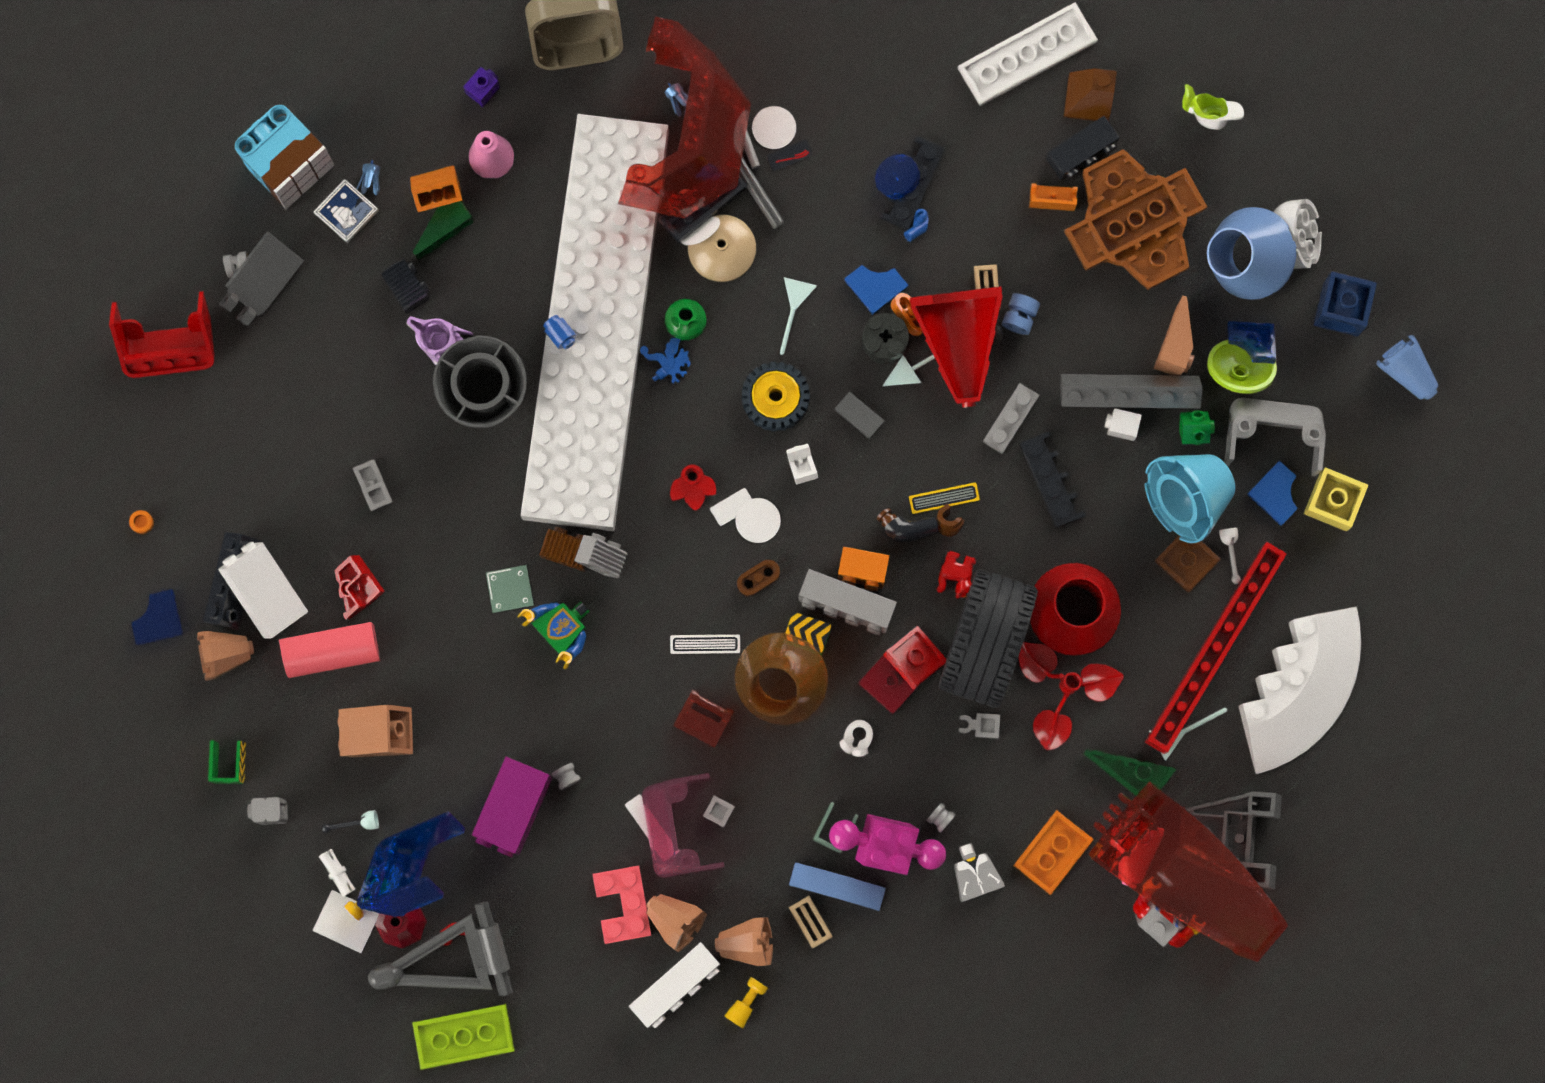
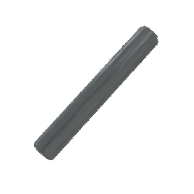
M733 150L727 156L732 166L747 184V189L774 229L779 228L784 224L780 214L739 151Z

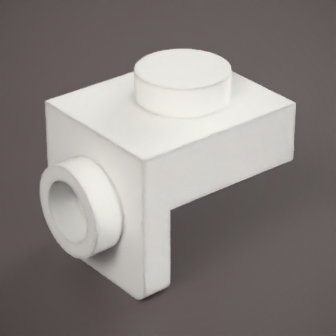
M808 444L795 446L786 451L796 485L818 478Z

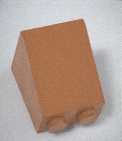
M378 705L339 709L338 747L340 756L370 757L413 754L412 708Z

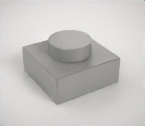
M714 795L703 817L724 828L735 806Z

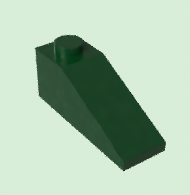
M461 201L437 208L413 250L418 261L474 223L472 216Z

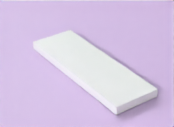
M1075 2L958 66V70L979 106L1092 46L1097 43L1098 39Z

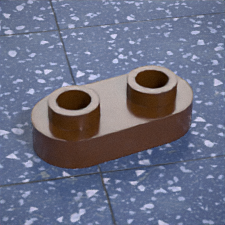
M773 560L760 562L739 576L737 580L739 592L745 596L755 595L777 581L780 575V568ZM766 569H771L773 571V574L771 576H766L764 574V571ZM746 581H751L753 587L747 589L744 584Z

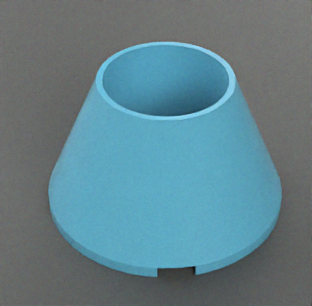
M1211 454L1158 457L1149 463L1145 472L1148 474L1145 491L1154 514L1169 532L1174 531L1181 536L1179 537L1180 540L1187 543L1200 542L1210 534L1235 494V481L1231 471L1220 458Z

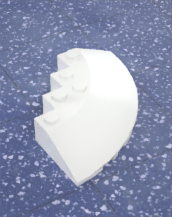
M1357 607L1315 614L1290 621L1289 627L1294 644L1277 647L1272 650L1277 672L1260 675L1255 678L1260 700L1243 703L1238 706L1256 774L1277 768L1306 752L1326 734L1342 713L1354 687L1360 663L1361 631Z

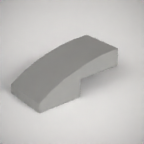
M375 459L353 468L371 511L392 502Z

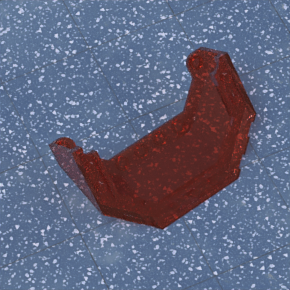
M655 17L647 40L646 51L650 52V50H653L656 53V64L692 71L679 148L677 152L653 166L644 164H633L630 166L623 189L619 194L618 204L685 219L699 208L705 207L718 199L722 194L737 187L751 103L710 49L678 21Z

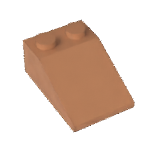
M1182 296L1176 306L1153 368L1174 376H1181L1183 372L1187 373L1194 360V355L1191 354L1193 341L1186 296Z

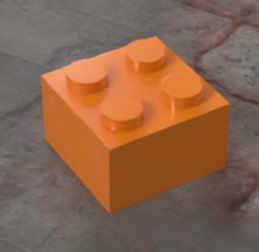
M843 547L837 580L853 586L855 584L864 585V589L870 591H878V588L883 589L889 555Z

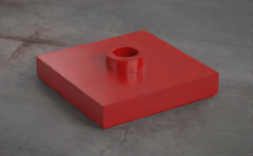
M919 626L915 627L883 654L913 690L946 662L944 655Z

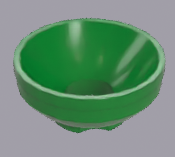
M681 299L675 301L667 309L665 325L668 332L675 338L691 340L698 337L704 331L707 319L703 307L696 301ZM682 310H689L692 312L693 317L688 321H683L679 317V313Z

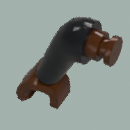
M948 504L938 511L936 519L930 517L909 521L902 516L891 515L892 510L890 508L883 510L877 516V520L882 522L884 527L883 534L894 542L902 543L922 539L936 534L938 531L947 537L957 535L963 528L965 521L960 517L953 521L945 520L944 518L950 514L951 507Z

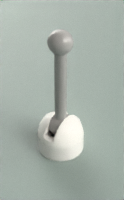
M1238 529L1219 530L1221 541L1229 547L1233 572L1231 580L1234 584H1238L1241 578L1237 573L1233 544L1238 539Z

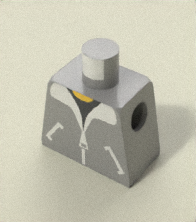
M972 843L959 847L963 861L954 864L961 902L1005 887L987 853L976 856Z

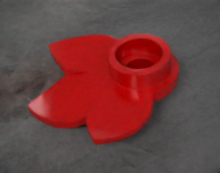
M697 465L686 466L681 472V477L672 483L670 490L672 501L684 498L688 506L695 511L703 505L705 495H716L715 482L712 478L705 476L703 470ZM690 473H695L697 475V478L695 480H690L688 478V475Z

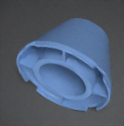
M1243 208L1227 216L1216 229L1207 247V260L1217 281L1230 294L1242 299H1262L1272 293H1276L1290 278L1296 261V244L1292 239L1289 226L1279 215L1264 208ZM1244 234L1250 242L1252 256L1248 267L1241 273L1233 260V248L1237 239Z

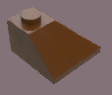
M1093 68L1069 72L1064 117L1096 121L1105 116L1109 122L1117 71Z

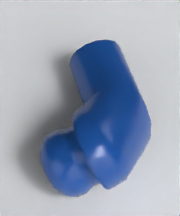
M918 209L915 212L913 227L904 232V236L909 242L927 231L928 213L925 209Z

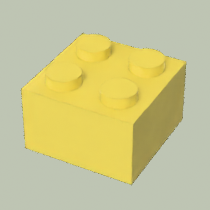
M1325 467L1319 473L1304 514L1347 532L1353 526L1368 484Z

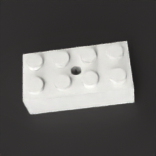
M700 942L630 1004L629 1007L647 1028L651 1026L656 1028L666 1019L664 1016L669 1010L675 1012L684 1004L681 1000L687 994L693 996L702 988L699 984L705 978L711 980L720 972L717 967L721 964Z

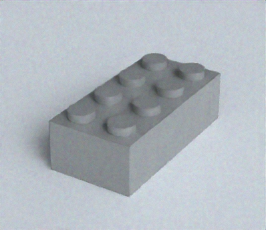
M811 569L808 570L799 593V601L802 602L801 606L810 610H815V607L824 611V615L834 619L840 616L846 619L845 623L858 627L859 624L867 627V631L876 635H880L881 632L886 633L897 603Z

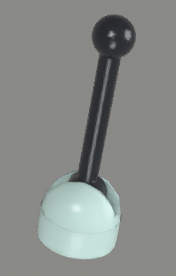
M376 810L367 811L361 816L360 820L334 825L324 824L322 831L328 833L333 829L362 825L363 828L368 830L378 829V815Z

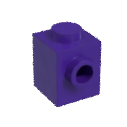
M480 67L463 86L464 91L481 107H484L500 88L499 77L490 69L486 71Z

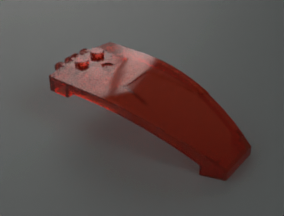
M1150 781L1133 800L1120 793L1118 797L1128 806L1124 811H1121L1118 806L1110 804L1109 808L1119 817L1116 819L1107 811L1103 813L1104 818L1113 823L1108 830L1101 823H1094L1093 826L1103 836L1090 851V857L1134 891L1171 916L1231 949L1236 955L1258 962L1285 931L1288 924L1256 880L1204 824Z

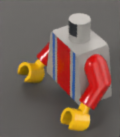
M1150 877L1142 884L1143 891L1140 892L1133 905L1137 923L1163 947L1171 945L1180 948L1194 934H1198L1206 923L1205 921L1203 924L1197 923L1195 919L1198 915L1193 916L1187 927L1180 923L1151 898V895L1161 887V884L1159 882L1154 886L1151 881L1153 877Z

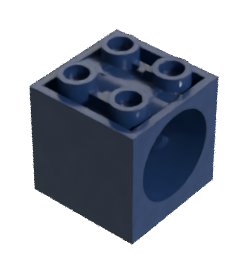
M1331 272L1323 282L1313 326L1358 337L1367 327L1377 283Z

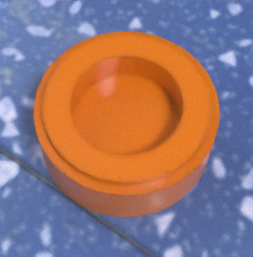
M138 510L131 515L129 525L136 533L146 534L153 528L154 519L148 512Z

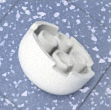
M1308 199L1287 201L1279 205L1274 210V213L1287 223L1292 239L1295 241L1296 261L1294 269L1311 268L1312 264L1318 262L1321 252L1322 232L1318 233L1315 220L1319 218L1318 212L1314 204ZM1315 238V244H1313L1312 240H1306V239Z

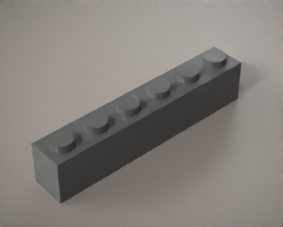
M1061 374L1060 399L1062 407L1201 408L1202 385L1199 376Z

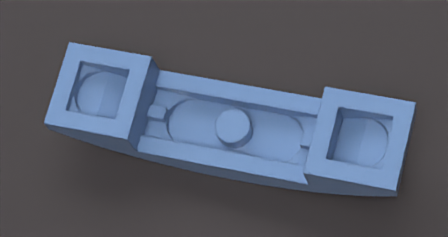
M796 862L789 883L793 887L880 911L886 889Z

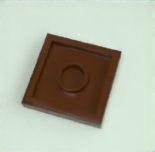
M1179 535L1155 562L1189 593L1215 566L1220 558L1202 541L1187 543L1180 540L1179 537L1181 536Z

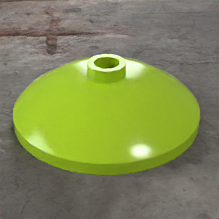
M1228 339L1218 343L1210 351L1207 361L1208 370L1212 378L1222 387L1237 393H1256L1266 389L1274 381L1277 372L1276 361L1272 354L1262 345L1246 339Z

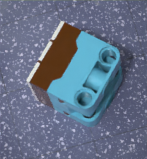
M284 105L272 107L235 142V150L248 170L285 209L292 205L334 166L326 148ZM280 114H286V115H287V116H284V115H283V116H280V117H278V118L276 119V117H277L278 115H280Z

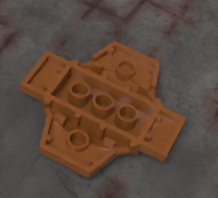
M1123 149L1083 170L1089 206L1085 219L1065 229L1064 233L1085 271L1103 262H1109L1124 267L1149 290L1189 269L1186 246L1182 234L1187 219L1206 210L1207 205L1186 168L1167 178L1160 175H1149L1144 171L1145 168Z

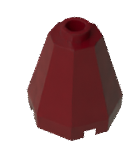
M399 897L381 906L375 926L384 943L404 949L421 940L427 919L418 903ZM399 918L400 924L396 927V919Z

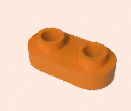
M899 293L892 299L891 308L897 317L904 320L908 332L914 336H919L923 331L911 309V297L908 294Z

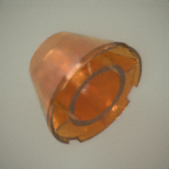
M771 633L754 640L743 651L735 670V685L742 703L753 715L772 724L787 725L806 719L818 709L827 691L828 673L822 656L807 640L804 641L790 633ZM768 668H777L787 672L795 681L797 696L787 701H778L770 698L760 686L759 672Z

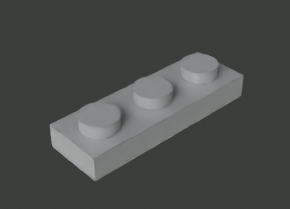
M1019 383L983 442L1003 454L1039 395Z

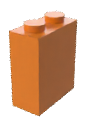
M454 165L410 177L411 191L418 212L462 201L461 188Z

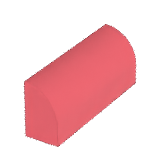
M372 622L279 639L282 660L288 678L380 661L375 627Z

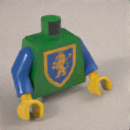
M555 602L539 605L530 610L524 609L517 616L518 618L520 616L527 618V621L522 624L524 627L533 620L532 625L559 654L556 663L559 660L566 662L563 667L564 669H567L571 661L582 652L586 640V628L580 620L590 612L582 602L578 603L571 611L564 603L559 604Z

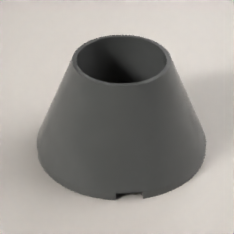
M481 335L464 340L461 339L452 344L440 357L433 375L435 396L442 410L454 421L474 428L494 426L513 415L524 398L527 385L524 365L515 350L497 338ZM480 370H491L503 377L502 389L492 401L484 404H475L463 398V386L471 374Z

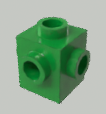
M1208 411L1180 412L1179 433L1182 444L1200 445L1210 443V434H1214L1215 426L1214 420H1210Z

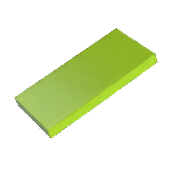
M506 1004L412 1022L421 1070L515 1051Z

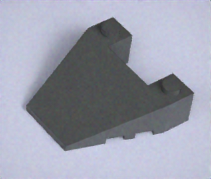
M1252 791L1240 796L1229 797L1224 800L1181 810L1178 857L1244 886L1275 890L1276 866L1253 863L1256 820L1257 818L1280 819L1282 796L1277 793Z

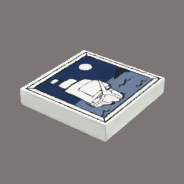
M344 179L318 206L314 214L345 242L349 243L379 210Z

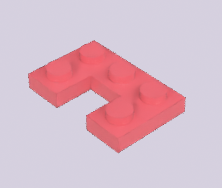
M640 866L593 874L596 897L620 893L624 914L623 917L601 920L604 943L609 944L652 936L649 918L646 913L647 907Z

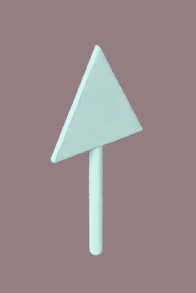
M903 355L883 386L921 383L914 370L935 359L934 355L929 356L912 367Z

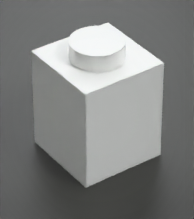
M1114 408L1112 415L1107 414L1105 427L1108 428L1107 435L1134 441L1137 437L1141 415Z

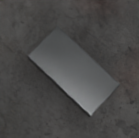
M850 391L835 408L837 413L868 439L885 422Z

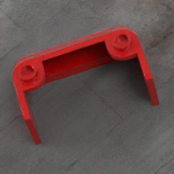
M204 291L199 292L197 311L192 312L188 316V327L144 332L142 325L136 320H121L117 302H112L109 326L122 371L126 376L139 378L204 370L213 365L212 325Z

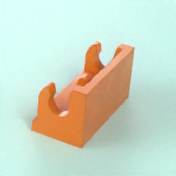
M1032 183L1029 208L1075 211L1078 187L1044 186Z

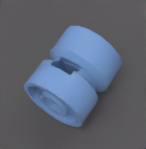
M1012 294L1008 305L1010 311L1005 313L1001 325L1015 333L1029 335L1033 325L1031 318L1036 317L1040 303L1026 295Z

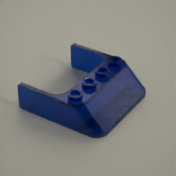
M445 812L382 840L374 851L357 899V906L363 910L398 917L442 899L444 893L428 877L419 878L422 875V869L429 851L437 844L463 834L465 827L450 812Z

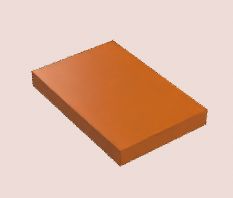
M1056 810L1013 866L1051 895L1094 839Z

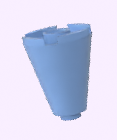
M1414 335L1408 336L1410 339L1408 342L1405 343L1402 339L1382 355L1384 361L1381 363L1378 360L1377 366L1416 397L1428 400L1438 392L1436 390L1438 383Z

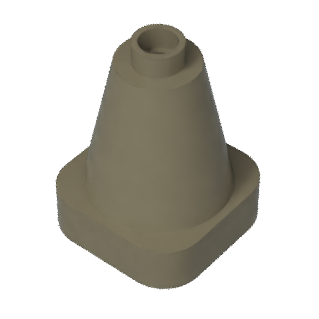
M532 0L525 8L533 60L539 68L558 70L605 62L614 59L623 50L621 22L616 0Z

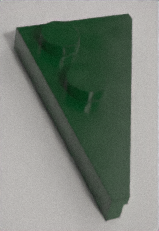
M1086 749L1083 753L1146 805L1150 804L1176 771L1173 767L1138 761L1137 759L1111 755L1096 750Z

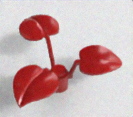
M1023 642L1018 656L1020 669L1028 680L1040 683L1045 679L1046 675L1049 678L1061 680L1059 685L1064 696L1055 713L1050 710H1044L1035 717L1033 722L1034 734L1046 750L1058 748L1071 734V719L1066 715H1059L1070 694L1085 686L1084 691L1088 698L1102 702L1109 699L1115 693L1119 684L1124 679V675L1116 669L1097 663L1085 666L1081 670L1080 675L1075 672L1067 673L1065 676L1063 674H1052L1050 672L1057 666V656L1051 648L1043 644Z

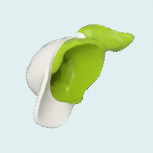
M1185 84V94L1182 101L1183 109L1194 114L1202 126L1220 130L1225 127L1228 120H1238L1244 117V110L1239 103L1226 101L1224 98H1216L1206 93L1195 95L1193 88Z

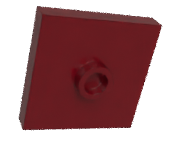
M884 655L858 683L892 715L915 691Z

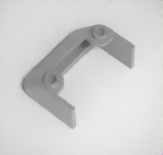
M1238 398L1232 403L1229 412L1224 461L1227 466L1234 460L1236 438L1245 439L1251 437L1256 430V424L1302 429V440L1306 445L1314 447L1311 476H1317L1322 471L1326 433L1322 412L1317 407L1250 398Z

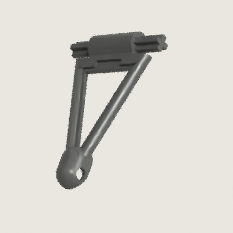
M488 901L474 905L480 924L479 928H476L475 920L471 913L396 961L375 966L368 975V982L371 987L377 990L394 986L493 990L490 975H494L499 996L512 993L513 990L507 972L510 969L499 925L493 921ZM465 932L477 977L404 974L403 969Z

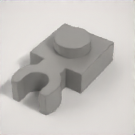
M977 713L976 720H972L967 715L960 716V720H966L969 724L965 729L959 728L960 733L966 734L971 730H975V737L999 738L1000 715Z

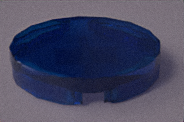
M895 154L887 157L880 163L875 175L877 188L884 196L891 199L903 198L907 193L914 191L920 179V171L917 164L911 157L904 154Z

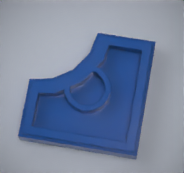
M861 265L844 279L872 315L909 286L895 268L888 272L876 273Z
M1279 460L1247 494L1280 526L1298 509L1292 501L1290 493L1296 475Z

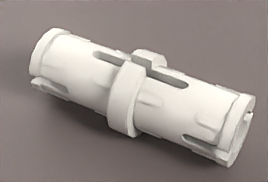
M330 849L328 852L326 851L321 854L319 858L329 872L328 877L330 880L333 879L342 897L354 891L355 887L345 873V866H341L333 850Z

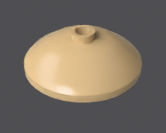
M714 215L720 219L719 228L706 240L698 244L688 245V255L692 266L700 275L711 281L728 282L741 277L749 270L755 259L756 242L750 228L740 219L730 215ZM724 241L726 243L725 247H718V242Z

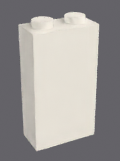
M252 541L241 548L243 552L235 556L233 554L222 562L224 565L218 570L263 638H273L305 615L308 610L263 542L254 543Z

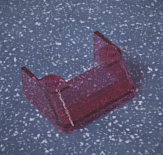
M709 773L676 778L649 785L642 793L653 868L655 873L661 878H671L725 868L724 862L700 866L699 857L695 851L691 849L678 850L671 804L681 802L686 798L688 794L687 784L711 780Z

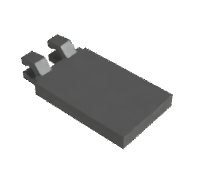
M266 232L225 285L228 288V293L219 305L231 312L239 300L245 307L236 319L248 326L255 318V315H263L304 260L271 233Z

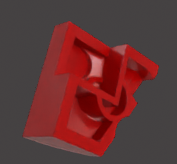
M360 555L349 556L334 570L336 580L339 583V596L344 600L346 612L343 613L345 619L352 618L385 592Z

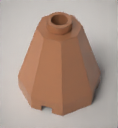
M212 631L197 633V639L200 640L198 647L206 681L216 679L248 662L251 659L250 655L254 654L252 640L248 641L246 636Z
M662 894L657 897L653 896L646 905L648 908L647 915L666 943L678 953L693 940V937L690 936L694 931L699 932L707 916L704 911L695 905Z
M768 917L753 918L720 932L719 937L715 938L716 952H720L721 957L755 966L771 965L773 944L769 945L772 931Z

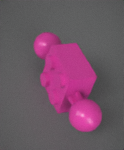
M867 814L863 832H860L857 826L848 820L836 822L829 832L830 842L839 850H850L858 845L855 860L868 867L907 875L912 858H917L918 863L923 868L929 870L939 868L946 859V850L939 841L929 839L923 841L920 845L916 844L919 829L910 823Z

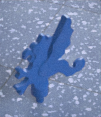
M671 338L670 342L665 345L666 350L664 352L666 357L662 353L648 354L646 346L640 348L644 358L648 361H658L662 368L655 372L656 375L652 378L654 382L671 375L672 384L675 381L679 383L675 374H680L682 377H684V374H687L686 371H680L679 368L681 366L684 367L685 363L688 364L687 367L691 365L687 356L689 351L684 352L682 348L678 356L674 358V355L678 352L680 339Z

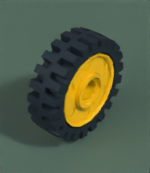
M784 362L764 363L759 368L756 367L744 382L742 404L745 413L756 426H760L764 430L768 429L776 432L777 430L784 431L787 428L794 427L805 416L809 406L810 391L807 381L801 372L790 364L786 365ZM773 392H779L782 398L775 402L769 396Z

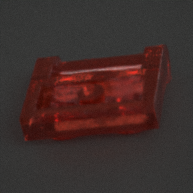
M693 689L673 726L715 748L734 710L730 708L725 709L700 696L699 692ZM696 703L722 717L720 723L691 709L693 704Z

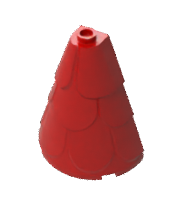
M1002 286L910 298L911 309L926 337L930 350L939 364L938 369L956 403H962V407L976 406V402L981 400L990 365L988 359L996 332L995 326L1003 297Z

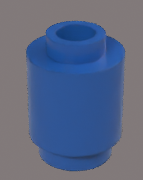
M554 315L544 323L545 333L558 349L564 348L567 350L575 344L576 341L574 339L577 335L564 318Z

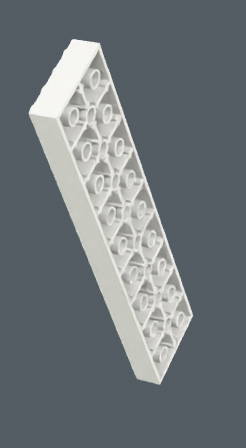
M583 114L577 115L549 318L554 315L564 318L577 336L574 339L576 341L575 344L565 350L564 348L558 349L546 334L521 509L523 520L606 531L615 530L669 137L668 125Z

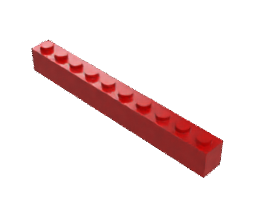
M1268 542L1262 545L1145 740L1146 744L1164 755L1169 752L1287 553Z

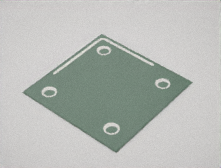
M527 565L486 572L493 613L534 605Z

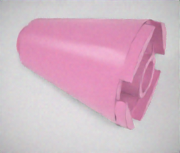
M483 131L477 135L469 150V163L476 174L482 178L496 179L507 174L513 166V148L505 138L490 131Z

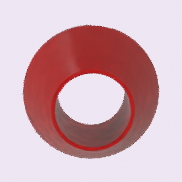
M1079 563L1063 564L1047 571L1034 585L1038 593L1030 622L1034 633L1044 645L1061 654L1078 656L1098 650L1114 635L1121 617L1120 598L1110 579L1098 569ZM1068 587H1080L1087 590L1094 597L1097 604L1095 621L1084 626H1076L1066 622L1057 610L1056 598L1058 592Z

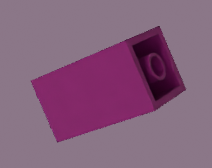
M505 757L472 833V836L477 838L475 842L490 849L493 844L498 847V852L511 858L513 854L520 855L553 778L547 773Z

